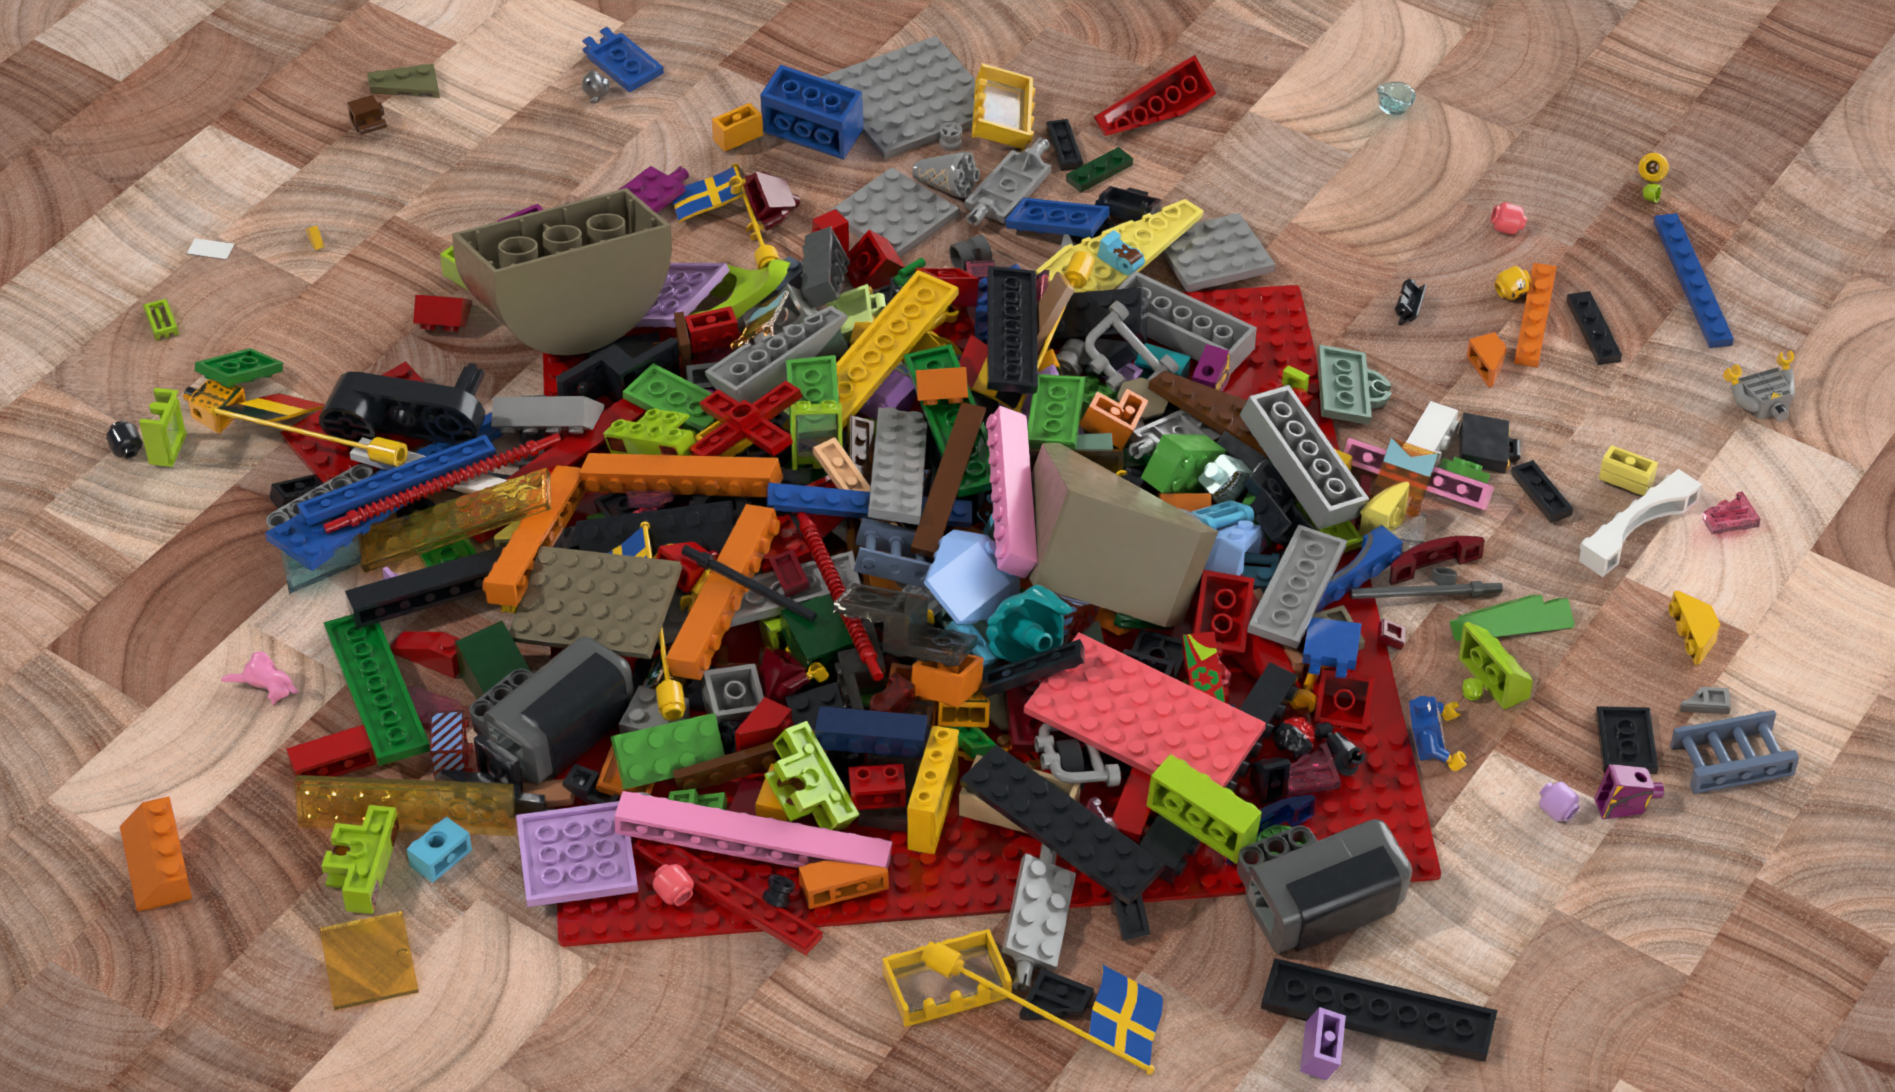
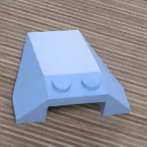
M1247 520L1217 528L1216 530L1219 532L1204 570L1240 576L1244 569L1245 552L1260 554L1267 547L1268 541L1263 528Z
M952 530L939 540L938 544L940 547L933 556L935 558L934 563L930 565L924 580L926 587L956 624L977 623L980 620L988 622L989 617L994 614L998 605L1003 600L1020 593V577L997 569V558L995 557L996 542L991 540L988 535L960 530Z

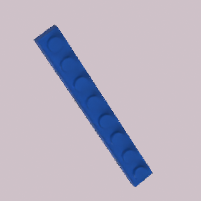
M1678 214L1656 215L1654 217V225L1709 348L1732 346L1733 335Z
M483 435L298 503V510L307 526L379 499L392 496L413 486L416 487L420 483L423 484L426 481L433 480V478L438 479L439 476L453 473L454 470L459 471L460 468L464 469L467 465L472 466L474 462L476 464L480 460L484 462L487 457L491 459L493 455H496V449L488 437Z
M768 483L767 507L774 508L775 511L883 520L868 517L870 492ZM922 496L921 516L928 497ZM955 500L947 526L970 528L972 524V501Z

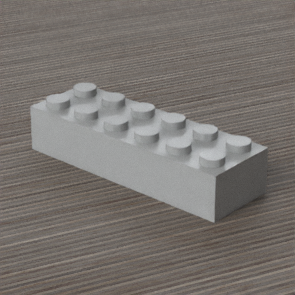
M1134 271L1117 288L1142 287L1148 298L1147 337L1177 352L1191 356L1196 361L1200 360L1206 344L1229 350L1231 374L1255 349L1257 327Z
M1287 385L1250 396L1240 413V417L1317 528L1320 530L1358 518L1361 514L1360 511L1369 500L1368 496L1291 387Z

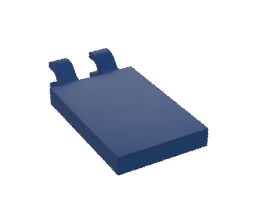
M605 27L599 31L604 36L600 39L601 44L596 43L590 36L582 40L586 45L583 48V52L587 55V58L629 93L664 74V67L623 33L615 35L608 27Z
M1312 617L1307 628L1302 663L1310 664L1309 674L1319 675L1320 667L1328 666L1336 667L1335 677L1346 678L1347 669L1355 670L1362 624Z

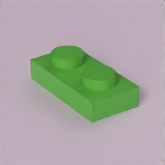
M1454 457L1453 461L1443 458L1440 468L1483 483H1488L1490 477L1489 473L1481 471L1483 466Z

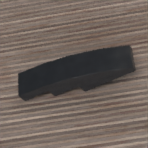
M442 769L443 792L466 803L514 817L520 814L547 811L545 795L521 793L520 784L496 782V774Z

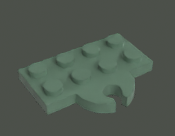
M1325 345L1318 346L1317 365L1321 417L1369 425L1372 418L1371 408L1383 407L1390 399L1392 393L1389 391L1391 388L1390 382L1380 373L1367 369L1366 353Z

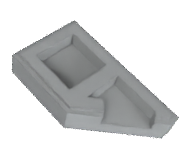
M1701 687L1695 692V695L1681 702L1680 712L1730 714L1729 688Z

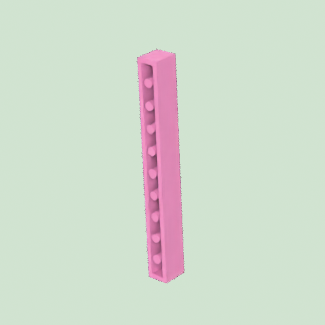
M623 791L615 813V834L796 868L809 863L827 860L886 867L888 870L891 859L892 841L881 838L865 837L854 833L833 831L827 828H817L800 823L785 822L774 818L753 816L747 813H737L720 808L642 795L640 793Z

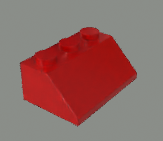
M1203 570L1197 587L1191 634L1214 632L1216 642H1221L1222 656L1244 654L1255 578Z

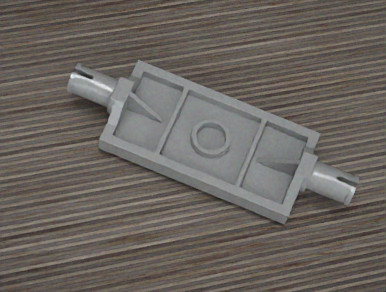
M1039 137L1030 148L1027 147L1021 153L1012 150L965 200V208L971 210L966 216L969 224L978 226L985 216L1005 224V220L1022 199L1028 198L1051 173V165L1044 163L1041 159V155L1050 147L1046 139L1042 141V138Z
M1181 409L1134 430L1130 436V440L1134 443L1130 445L1129 452L1132 456L1135 455L1134 458L1136 459L1146 454L1152 457L1163 434L1206 435L1216 443L1222 434Z
M1044 844L1041 845L1040 858L1025 854L1021 859L1002 952L1011 955L1015 961L1016 972L1012 987L1017 990L1018 984H1020L1019 991L1021 992L1030 990L1034 970L1044 968L1053 972L1057 968L1076 873L1056 866L1057 854Z

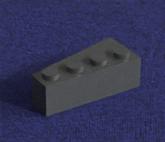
M830 226L805 235V245L802 246L804 259L802 260L803 273H801L802 287H800V293L803 300L809 302L811 308L839 299L842 289L841 283L845 280L843 274L847 273V266L850 265L849 258Z

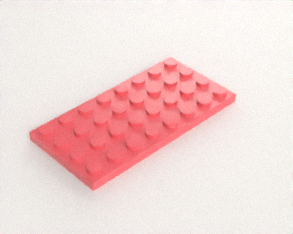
M1078 633L1073 641L1081 639L1085 647V663L1080 664L1076 668H1069L1057 672L1050 677H1045L1024 706L1025 714L1146 774L1152 775L1171 754L1178 759L1186 761L1190 767L1198 772L1208 775L1212 781L1223 788L1231 780L1264 732L1266 726L1265 722L1082 633Z

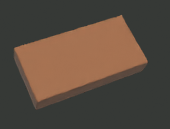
M564 779L544 781L538 786L533 783L524 784L522 792L545 795L546 808L573 805L575 798L572 792H569L562 786Z

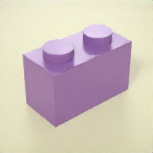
M1319 1007L1306 1021L1300 1072L1327 1080L1341 1065L1345 1015Z

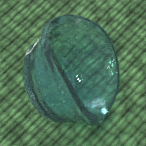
M1403 82L1386 83L1380 85L1376 90L1380 108L1385 113L1394 116L1404 114L1413 105L1416 97L1414 90Z

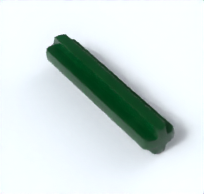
M1117 613L1114 620L1115 626L1124 629L1168 631L1174 629V626L1163 627L1121 613Z

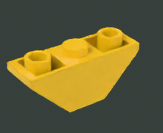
M1679 590L1674 591L1672 601L1668 604L1669 614L1671 617H1674L1677 623V632L1684 639L1687 655H1691L1694 664L1699 665L1717 641L1720 628L1719 620L1712 605Z

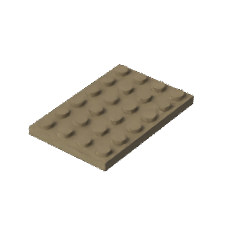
M540 546L533 570L528 579L527 591L519 603L509 633L514 642L557 648H567L576 639L587 636L595 639L617 655L651 659L682 571V565L679 561Z

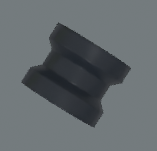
M770 875L767 882L769 887L762 895L763 900L775 907H788L790 902L789 894L794 891L795 883L782 875Z

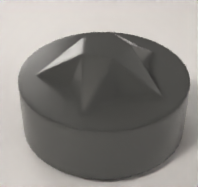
M1436 567L1431 571L1430 580L1438 585H1453L1456 583L1457 573L1450 568Z

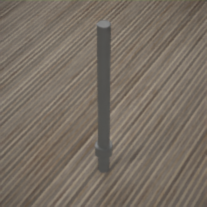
M1471 581L1470 584L1350 589V598L1470 594L1471 597L1483 596L1484 593H1502L1503 586L1502 583Z

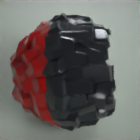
M1293 717L1279 723L1273 731L1272 740L1274 745L1280 751L1284 747L1288 751H1292L1293 760L1303 758L1311 752L1314 745L1315 732L1313 725L1306 722L1305 718Z

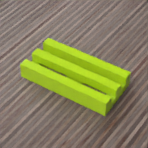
M167 299L143 305L156 341L160 340L162 335L165 338L170 337L169 333H174V336L179 335L178 327ZM159 306L164 307L171 326L166 327ZM151 308H154L161 329H157L150 311Z

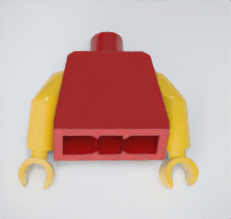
M696 542L660 546L658 553L653 559L679 561L682 565V571L676 586L685 593H692L691 595L683 596L680 600L681 611L689 606V614L711 569H703L697 565L696 561L682 555L681 551L685 545H688L701 553L705 551L713 555L715 560L718 559L719 554L715 550L708 552Z

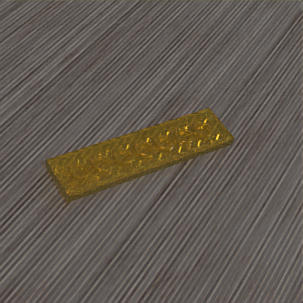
M543 468L370 527L367 533L361 535L360 566L366 573L551 510V474L547 468Z
M296 775L294 780L298 827L334 829L335 823L362 826L368 806L376 805L396 808L400 832L427 833L434 824L439 823L447 816L472 835L514 836L515 834L514 784Z

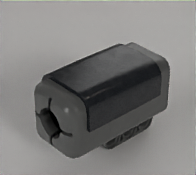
M587 636L580 637L534 674L526 669H516L473 702L469 709L473 730L476 734L481 733L517 757L520 761L522 778L538 786L547 777L555 778L619 725L634 696L631 668L624 658L609 650L595 639Z
M1372 819L1317 841L1312 831L1305 826H1295L1242 848L1239 853L1237 873L1246 887V901L1249 909L1273 950L1277 954H1281L1293 948L1299 952L1394 913L1397 906L1403 903L1407 896L1412 876V867L1389 827L1382 820ZM1295 842H1301L1304 845H1298ZM1270 852H1277V853H1279V854H1278V855H1275V854H1272V853H1270ZM1249 861V862H1253V863H1255V864L1251 865V864H1248V863H1246V862Z

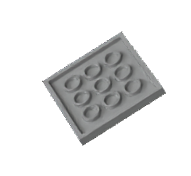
M892 167L830 210L836 209L849 221V232L857 237L862 238L868 230H871L888 239L899 258L959 215V208Z
M1240 213L1195 223L1162 252V255L1187 292L1275 272V263Z

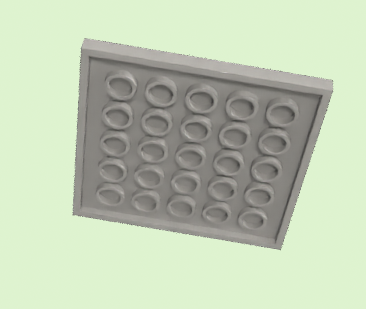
M937 36L820 77L862 92L864 125L862 134L884 159L940 139V127L944 123L955 122L962 127V131L972 127L975 78ZM985 92L984 119L990 121L1001 117L1002 108Z

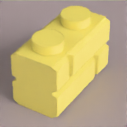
M1611 445L1602 459L1599 479L1608 482L1610 485L1619 486L1634 494L1644 496L1654 484L1658 462Z

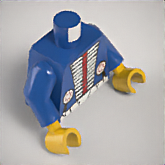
M1419 696L1411 700L1409 706L1412 730L1420 761L1436 759L1443 763L1447 762L1452 771H1458L1466 766L1467 763L1463 761L1466 759V756L1463 752L1458 751L1451 756L1450 752L1446 750L1442 717L1444 720L1450 721L1460 716L1454 710L1459 707V704L1453 701L1444 706L1442 702L1437 701L1436 697Z

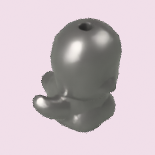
M590 70L582 80V90L587 95L593 96L590 99V103L599 101L601 97L609 93L608 79L600 76L593 70Z

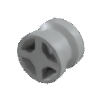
M955 122L944 123L940 127V146L950 151L959 149L962 146V127Z

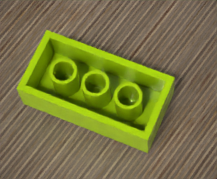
M1171 754L1151 775L1147 807L1226 858L1238 864L1241 849L1256 842L1262 812L1252 803L1245 802L1230 789L1223 788L1212 781L1208 775L1198 772L1190 767L1186 761L1178 759Z

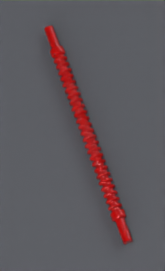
M556 433L536 442L530 440L525 443V446L520 444L518 449L513 447V451L506 450L505 454L500 452L498 457L493 455L492 459L487 457L485 462L480 460L479 464L474 462L472 467L467 465L465 470L463 468H460L459 472L454 470L452 475L446 473V477L439 476V480L433 478V482L426 481V485L420 483L418 488L413 486L411 491L409 489H406L405 493L400 491L398 496L393 494L392 498L386 497L385 501L379 499L378 504L372 502V506L366 504L364 509L359 507L358 511H348L346 516L323 524V528L326 534L349 525L354 527L359 525L361 520L366 522V518L372 520L374 515L379 517L381 512L383 514H386L387 510L392 512L394 507L400 509V505L407 506V502L413 504L414 499L420 501V497L427 498V494L433 496L435 491L440 493L441 489L447 490L448 486L453 488L455 483L457 485H460L461 481L466 483L468 478L474 480V476L480 477L481 473L487 475L488 470L494 472V468L500 470L501 465L507 467L509 462L510 464H514V460L520 462L522 457L524 459H527L528 455L533 457L538 455L540 450L561 443L560 435Z

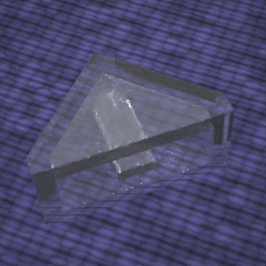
M1424 513L1390 531L1403 541L1401 554L1414 546L1424 543L1426 515Z

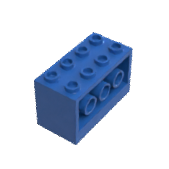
M780 64L760 94L764 133L844 160L863 131V100L861 91Z

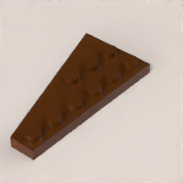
M1167 371L1161 372L1149 381L1148 389L1218 433L1223 434L1224 431H1227L1269 460L1267 454L1240 417V413L1247 400Z

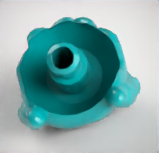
M1034 585L1023 593L1006 598L998 605L994 614L989 617L987 622L986 636L990 641L989 649L991 653L997 658L1013 663L1063 645V615H1069L1072 612V607L1064 603L1051 590L1041 585Z

